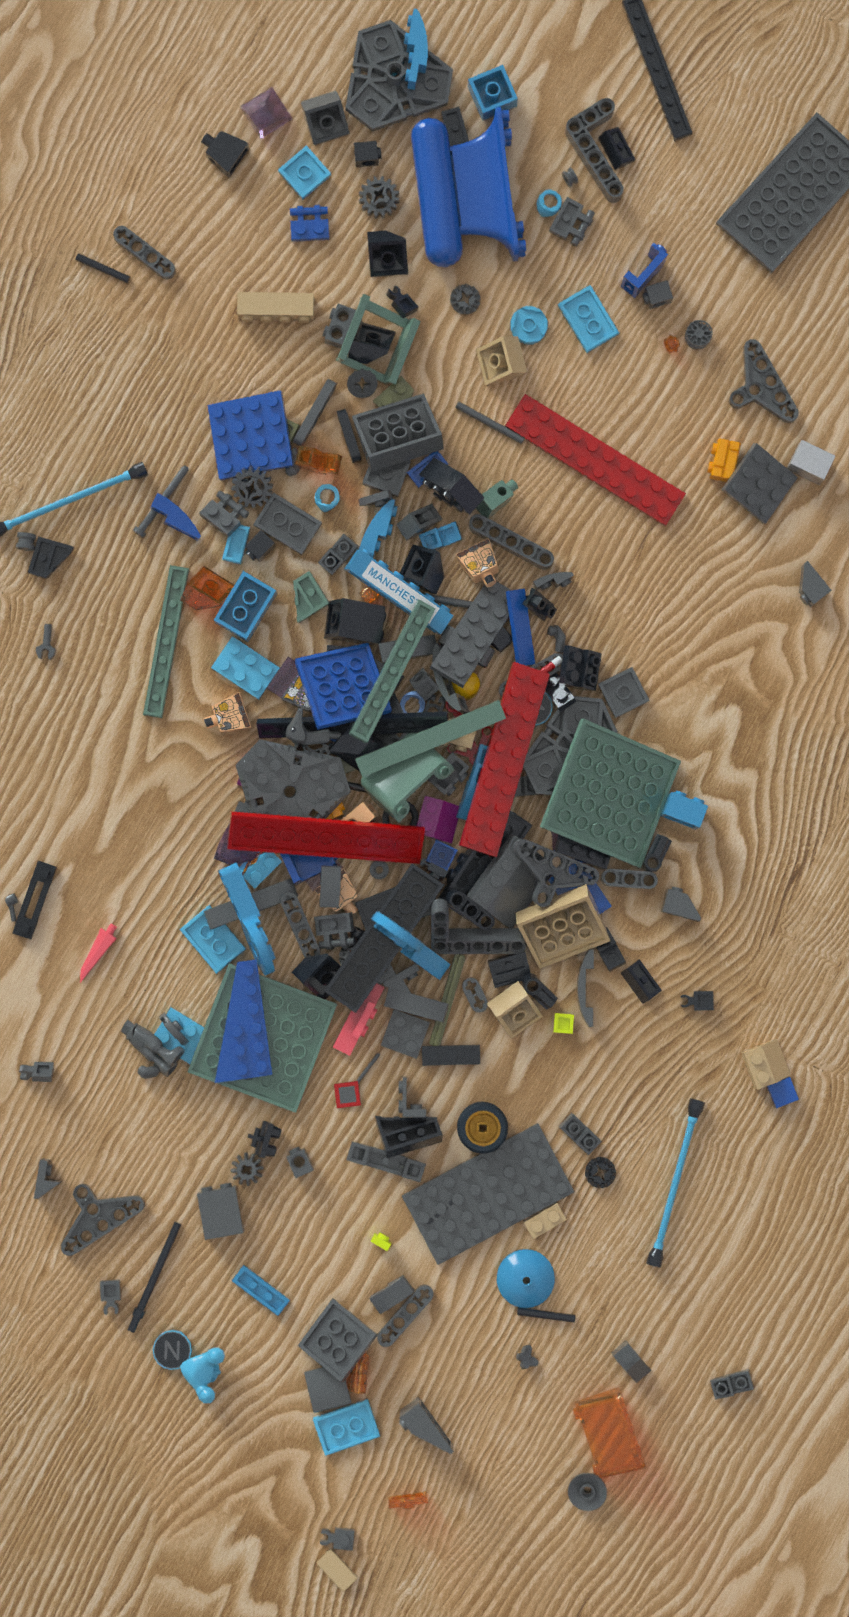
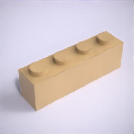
M238 292L237 316L243 322H252L253 320L272 322V320H279L282 323H289L291 320H298L300 323H309L310 320H314V293Z

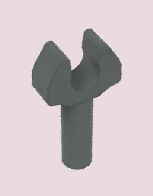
M51 624L44 625L43 643L36 647V654L39 659H42V653L46 649L49 651V660H52L56 654V649L50 645Z

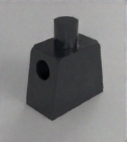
M220 131L215 138L206 133L201 141L202 144L208 147L206 151L207 158L228 178L231 177L249 151V144L246 141L223 131Z

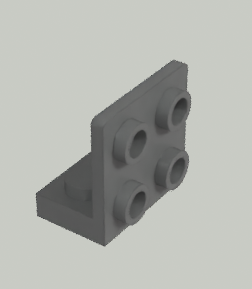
M403 1077V1081H399V1093H403V1100H399V1113H403V1117H426V1107H422V1104H410V1107H407V1077Z

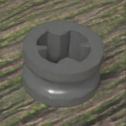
M568 168L567 172H562L563 179L568 187H572L573 183H578V178L572 168Z

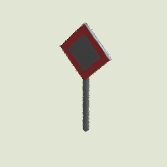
M379 1053L375 1055L356 1081L334 1084L337 1108L361 1106L359 1082L379 1058Z

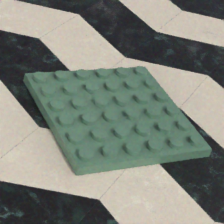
M581 718L540 827L641 868L681 761Z
M230 963L224 974L187 1071L212 1082H215L236 971V965ZM259 974L272 1075L217 1084L296 1113L337 1004Z

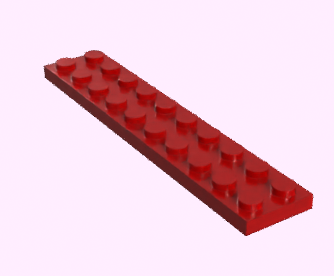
M524 394L505 424V427L521 435L531 444L665 527L686 495L685 492L527 394Z
M517 662L512 663L500 703L506 719L494 724L459 846L497 857L549 679V673Z
M231 811L227 849L420 864L425 827Z

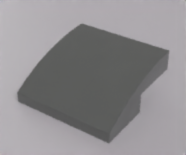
M323 1367L304 1372L314 1413L352 1404L346 1379L344 1382H340Z

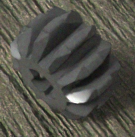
M246 1152L244 1153V1160L240 1155L237 1156L240 1163L232 1162V1165L237 1167L231 1169L232 1173L237 1172L233 1179L236 1180L240 1177V1185L246 1180V1185L250 1186V1179L256 1184L258 1180L255 1176L262 1177L263 1175L257 1171L264 1169V1166H257L261 1159L253 1161L255 1154H252L251 1158L248 1159V1153ZM243 1165L251 1166L252 1169H251L250 1171H251L252 1173H250V1174H249L248 1172H245V1173H244V1172H243L244 1167H242V1166H243Z

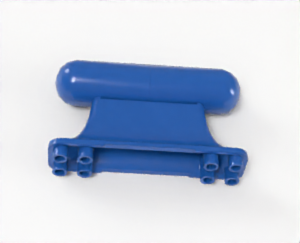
M496 107L490 127L479 137L458 145L450 146L449 133L446 126L435 118L420 120L411 131L425 253L427 259L437 267L447 268L460 260L463 254L461 235L487 236L501 242L508 249L513 262L518 261L519 257H525L526 242L525 240H518L523 238L524 226L523 221H515L505 147L511 146L512 132L511 128H509V110H501V107Z

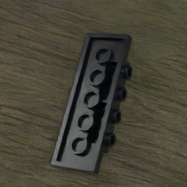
M510 810L500 848L510 834L524 839L532 824ZM467 849L465 853H461L456 860L458 864L455 869L448 871L446 875L447 881L445 882L447 886L438 899H444V893L450 888H454L467 895L494 857ZM457 894L453 896L452 903L458 899ZM472 905L467 908L466 913L471 912ZM449 906L451 910L462 916L460 913H458L456 910Z

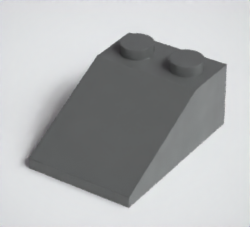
M417 1397L400 1410L399 1423L405 1431L409 1430L411 1434L449 1454L454 1452L453 1443L420 1397Z

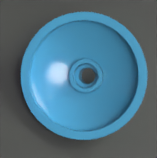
M521 1249L510 1253L503 1259L497 1271V1285L501 1295L510 1304L520 1308H532L543 1303L550 1296L555 1283L554 1270L549 1260L541 1253L530 1249ZM529 1277L530 1282L527 1284L523 1283V1278Z

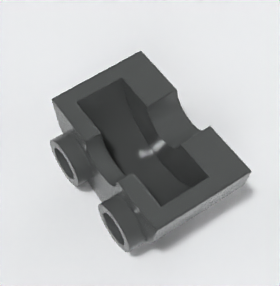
M453 752L446 760L455 771L445 779H438L434 774L428 779L439 791L448 796L456 790L454 785L458 781L462 783L469 775L466 772L469 766Z

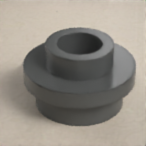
M374 861L371 864L370 874L375 879H383L388 875L389 867L386 862ZM378 866L383 868V872L380 874L376 872V867Z

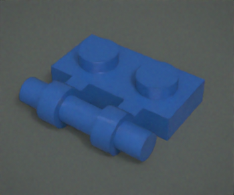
M314 205V207L303 208V206H297V208H290V216H298V221H290L292 242L329 240L328 219H321V214H328V206L320 207V205ZM304 215H315V220H304Z

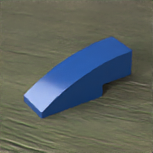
M157 493L150 509L167 517L164 522L165 525L198 541L201 535L190 518L171 500Z

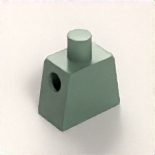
M512 479L507 483L503 480L496 483L482 494L484 499L476 507L477 511L488 519L510 502L514 495L513 492L518 489L517 483Z

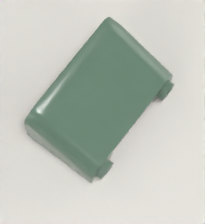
M408 733L402 739L417 733ZM433 748L362 777L361 785L379 807L397 822H400L407 816L410 810V806L406 801L408 797L433 774L438 779H445L455 769Z

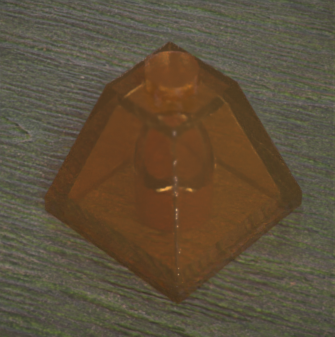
M203 566L186 585L180 601L195 610L216 608L228 597L234 584Z

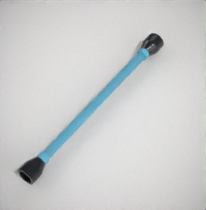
M143 461L134 464L129 470L123 472L120 476L118 475V477L116 476V478L113 477L111 480L109 479L93 487L91 486V488H86L82 492L79 491L64 499L57 500V502L50 503L46 507L43 506L23 516L21 515V517H16L12 521L0 522V537L8 530L13 529L12 527L54 509L61 508L65 504L68 505L72 501L75 502L88 495L90 496V494L97 493L99 490L102 491L106 487H111L124 480L141 479L148 476Z
M692 1098L689 1101L688 1126L686 1128L687 1131H685V1138H683L682 1150H680V1157H678L675 1174L671 1183L672 1186L668 1195L669 1198H667V1205H665L664 1215L660 1224L661 1227L657 1236L658 1239L654 1242V1246L649 1252L646 1264L661 1268L664 1246L662 1242H664L668 1228L667 1225L670 1220V1213H672L675 1194H677L681 1172H683L688 1146H690L691 1136L695 1127L694 1124L697 1123L704 1109L705 1102Z

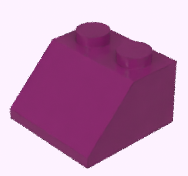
M425 796L417 826L425 827L424 837L452 844L459 819L456 817L459 806Z

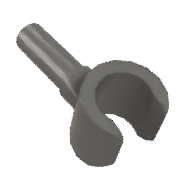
M15 893L5 899L10 910L12 922L16 921L13 905L18 903V899Z

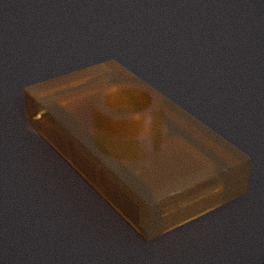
M427 1492L388 1497L389 1509L397 1507L412 1509L415 1505L428 1503Z

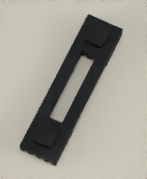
M37 861L12 932L13 934L32 940L38 918L57 869L56 866ZM37 881H40L44 885L32 919L26 918L25 915Z

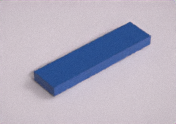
M525 588L506 591L515 661L525 666L535 664L529 614L528 609L522 604L526 600Z

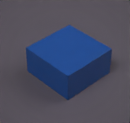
M436 839L426 862H432L448 871L458 850Z
M789 1076L767 1086L775 1108L799 1100Z

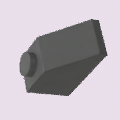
M430 504L409 513L396 525L407 541L434 526L442 518L434 505Z
M806 561L801 567L799 593L801 594L800 599L802 602L812 607L826 596L831 589L812 565Z
M672 886V890H666L661 912L697 922L701 920L688 894L683 893V889Z
M626 1340L612 1352L613 1357L636 1383L652 1371Z

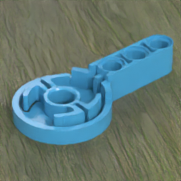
M233 863L218 870L240 920L249 948L254 958L257 959L259 968L265 976L275 972L272 961L276 959L271 945L267 944L268 938L262 927L257 928L261 924L258 919L261 915L238 864Z
M378 911L375 912L371 918L376 922L373 927L395 941L394 943L402 948L400 951L402 954L440 980L451 964Z

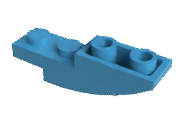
M414 8L413 15L408 16L407 27H410V32L405 33L404 44L407 45L406 52H410L408 63L411 64V69L406 70L405 81H408L407 89L415 90L418 72L426 73L428 58L425 26L418 9Z
M391 499L379 510L369 524L361 541L359 550L363 551V549H366L373 554L372 558H374L375 551L379 552L381 541L378 539L386 540L387 535L391 536L393 524H390L391 519L396 517L398 506H395V500Z
M479 744L469 781L466 782L456 815L457 818L467 820L488 748L486 745Z

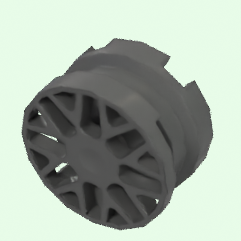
M695 320L690 323L685 332L687 345L696 350L705 348L710 343L713 335L711 326L703 320Z

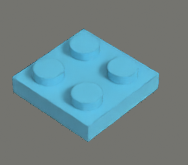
M307 145L278 169L279 174L303 200L331 176L330 171Z

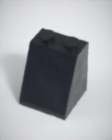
M346 598L329 601L324 639L360 644L369 643V645L381 643L384 637L383 623L386 620L385 606Z

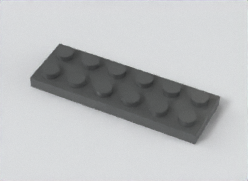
M497 581L491 587H486L484 584L431 664L430 669L463 688L509 618L506 591L511 590Z

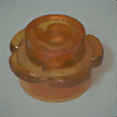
M669 335L668 338L664 339L665 348L669 353L678 352L680 342L676 336Z

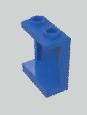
M653 243L648 253V257L653 261L638 278L628 271L624 275L620 287L635 299L664 266L668 256L666 249L660 244L656 245Z
M280 853L295 885L321 874V865L337 866L335 860L338 858Z

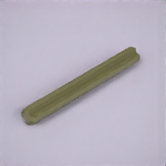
M462 954L454 955L441 1002L448 1003L449 1006L444 1022L435 1021L429 1042L430 1045L440 1046L465 961V956Z

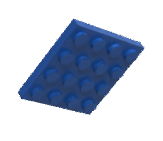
M281 390L208 405L220 480L236 478V473H242L241 470L244 467L247 471L250 466H253V470L260 467V472L262 473L265 470L272 471L294 466Z
M369 643L295 659V665L317 729L356 721L379 676ZM389 701L382 715L391 713L392 708Z

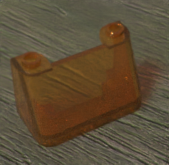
M618 1387L574 1402L576 1408H573L576 1420L580 1419L595 1462V1464H592L595 1475L605 1478L646 1468L627 1408Z

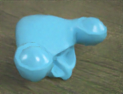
M218 1347L211 1348L203 1354L189 1358L180 1365L184 1378L195 1389L199 1400L203 1403H212L215 1400L216 1393L207 1385L214 1382L221 1373L219 1363L223 1362L225 1354Z

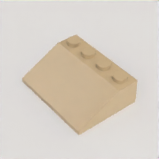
M587 884L553 897L551 903L546 907L535 904L516 912L517 926L539 969L610 941Z

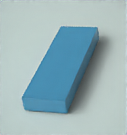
M245 1265L242 1266L232 1282L277 1316H279L290 1301L289 1298Z

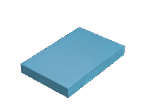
M591 285L558 303L559 309L586 353L619 335L618 329Z
M208 905L185 924L180 931L217 974L244 952L246 948L226 924L210 930L204 911L212 908Z
M368 1398L313 1417L325 1456L380 1437Z

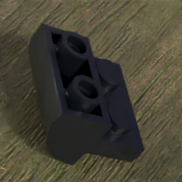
M565 645L559 683L574 689L596 691L602 653Z

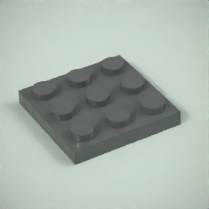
M753 443L722 488V491L760 522L766 524L798 477L760 445Z
M332 1298L298 1346L340 1382H344L378 1334L336 1299Z

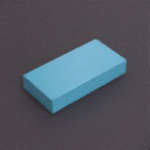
M240 525L227 538L222 560L241 565L250 527Z

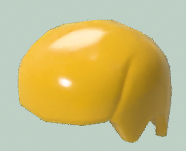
M474 672L463 688L451 682L455 693L465 697L466 701L474 698L480 689L479 677Z

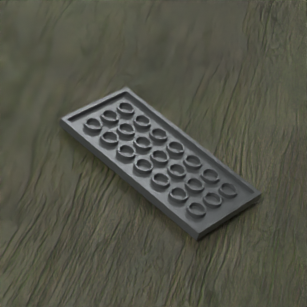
M816 112L718 219L716 225L772 274L849 190V140Z
M537 1123L505 1140L497 1150L476 1155L403 1194L402 1198L437 1265L574 1193V1190ZM452 1200L454 1204L450 1206L448 1203ZM436 1213L440 1214L438 1218L434 1216ZM433 1218L434 1221L430 1225H428L427 1222L429 1221V1219Z

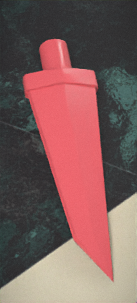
M111 923L107 930L100 929L81 968L80 983L117 939L113 936L117 929V926Z

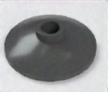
M582 1473L571 1480L568 1487V1496L571 1503L578 1509L592 1511L601 1507L605 1502L607 1488L604 1481L597 1475ZM585 1487H590L591 1490H590V1491H586L584 1488H585Z

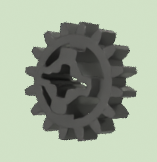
M374 176L373 182L367 179V186L362 184L361 189L363 191L359 192V197H361L359 204H364L362 210H368V216L373 213L375 219H377L378 215L385 218V213L391 216V209H397L396 204L399 203V198H397L399 191H394L396 184L390 185L391 179L385 182L384 176H381L380 180H377L376 176ZM388 191H390L392 199L387 196ZM367 195L371 199L370 205L366 199ZM380 195H382V198L376 200V196L379 197Z
M250 466L248 471L244 467L241 470L242 473L237 472L235 475L237 478L232 480V483L236 484L231 488V490L236 491L233 496L240 498L238 503L244 501L245 507L251 504L252 508H255L257 503L261 507L263 501L268 502V496H271L273 493L269 490L273 488V484L269 483L272 478H266L267 471L265 470L261 473L260 467L253 470V466ZM253 481H254V490L252 491V493H250V492H251V489H250L251 486H250V485H251V484L253 483Z

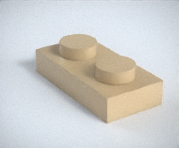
M556 1202L525 1220L524 1224L532 1238L535 1239L567 1219Z

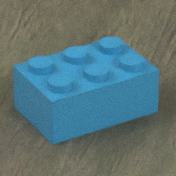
M243 571L214 618V622L249 642L276 597L277 591Z

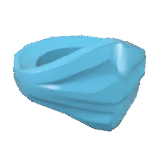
M545 190L537 199V210L540 216L551 217L557 214L562 204L561 196L553 190ZM546 195L555 196L558 202L557 205L552 208L547 207L544 204V197Z
M331 484L321 485L315 493L316 505L323 512L332 510L340 499L337 488ZM325 489L332 490L335 494L334 501L331 504H324L320 499V494Z

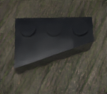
M375 1116L376 1125L387 1158L442 1142V1132L437 1117L400 1118V1116Z

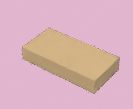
M331 1548L317 1561L320 1568L343 1592L358 1578Z

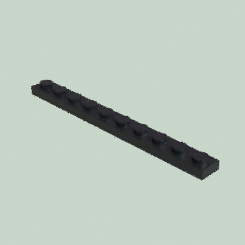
M448 711L381 715L372 734L421 732L448 721ZM294 717L257 719L256 725L259 739L286 738L287 726ZM303 717V724L310 731L329 729V731L342 734L351 724L349 722L317 729L313 717Z

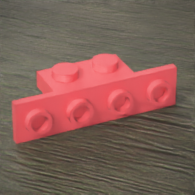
M376 983L356 1013L351 1010L333 1048L349 1056L351 1055L359 1037H364L369 1028L366 1026L368 1019L373 1020L377 1012L375 1006L385 988L384 986Z

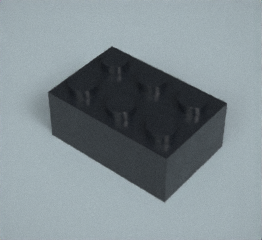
M433 458L419 473L423 479L422 483L429 490L432 489L434 491L433 496L439 501L443 500L449 507L453 506L460 513L463 511L470 515L484 499V496L463 473L436 458Z

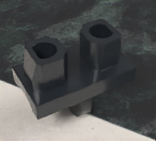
M531 588L530 595H527L526 600L522 603L543 621H545L546 617L552 619L557 611L554 604L534 588Z
M263 1120L261 1129L256 1127L254 1134L248 1133L247 1136L252 1139L251 1147L256 1148L254 1154L260 1158H265V1156L274 1157L277 1149L275 1145L269 1144L270 1137L279 1139L282 1130L274 1126V1124Z

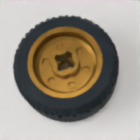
M476 1102L466 1107L460 1114L457 1122V1132L461 1142L467 1149L475 1153L485 1154L497 1150L504 1143L508 1134V1122L502 1110L496 1105L489 1102ZM486 1125V1130H479V1126Z

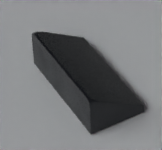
M619 127L606 130L599 136V141L615 170L636 160Z
M640 959L621 972L623 978L643 1004L662 991Z

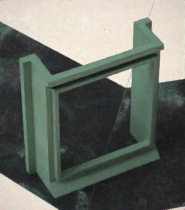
M363 294L360 297L359 305L336 361L357 371L362 368L367 371L370 370L378 381L384 384L392 383L396 385L421 321L415 318H402L400 315L370 301V296ZM365 310L403 328L385 375L347 357Z

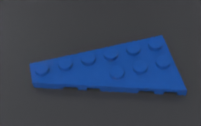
M257 959L237 962L215 1083L272 1075Z

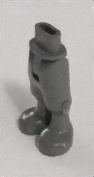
M129 1020L125 1022L121 1029V1032L126 1035V1039L129 1040L134 1048L147 1060L153 1061L164 1076L168 1077L176 1069L177 1061L185 1052L184 1048L180 1046L173 1050L165 1048L161 1040L138 1023L133 1024Z

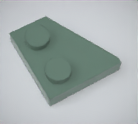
M311 571L293 581L297 609L296 619L298 623H301L330 604Z

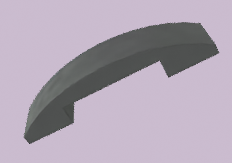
M438 643L433 648V661L443 648ZM434 671L436 683L445 700L454 709L463 714L470 712L465 697L455 693L451 681Z
M589 949L582 960L578 973L577 999L585 1023L588 1027H593V1007H586V969H594V949Z
M353 1141L351 1142L346 1159L347 1161L373 1167L417 1182H421L426 1163L402 1155L387 1158L384 1150Z

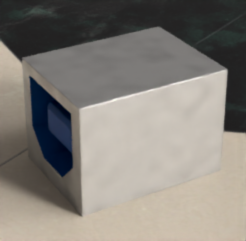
M801 440L787 469L820 485L824 481L835 455Z

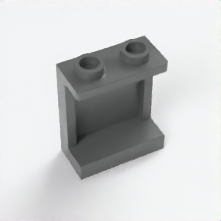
M231 1183L220 1184V1188L213 1189L212 1186L203 1187L201 1192L197 1193L205 1240L244 1233L236 1185L232 1186Z

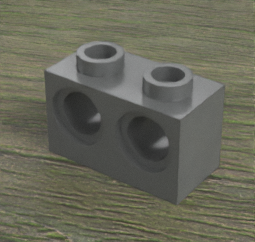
M339 303L336 309L332 308L329 319H332L329 326L326 325L323 332L326 344L341 349L355 315V309ZM342 314H346L349 317L346 321H340L338 318ZM334 332H340L342 333V337L339 339H335L332 337V334Z

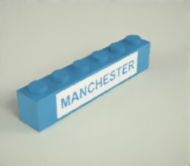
M366 549L355 552L344 570L408 615L411 614L419 599L434 607L435 611L427 628L437 635L442 634L454 616L449 613L451 610L447 606L435 603L434 597L428 593L424 595L418 591L420 588L414 583L410 582L408 584L403 580V575L397 571L391 572L387 569L389 566L381 560L377 562L372 558L373 554Z

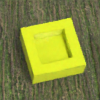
M555 1013L553 1032L573 1034L574 1014Z
M381 1232L379 1235L374 1233L370 1241L386 1251L391 1246L390 1238Z

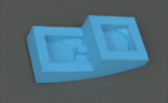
M452 522L440 528H434L419 535L423 547L433 550L463 540L457 522Z

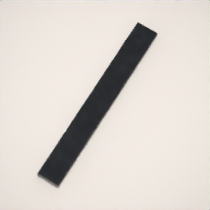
M623 0V8L674 141L692 135V130L643 1Z

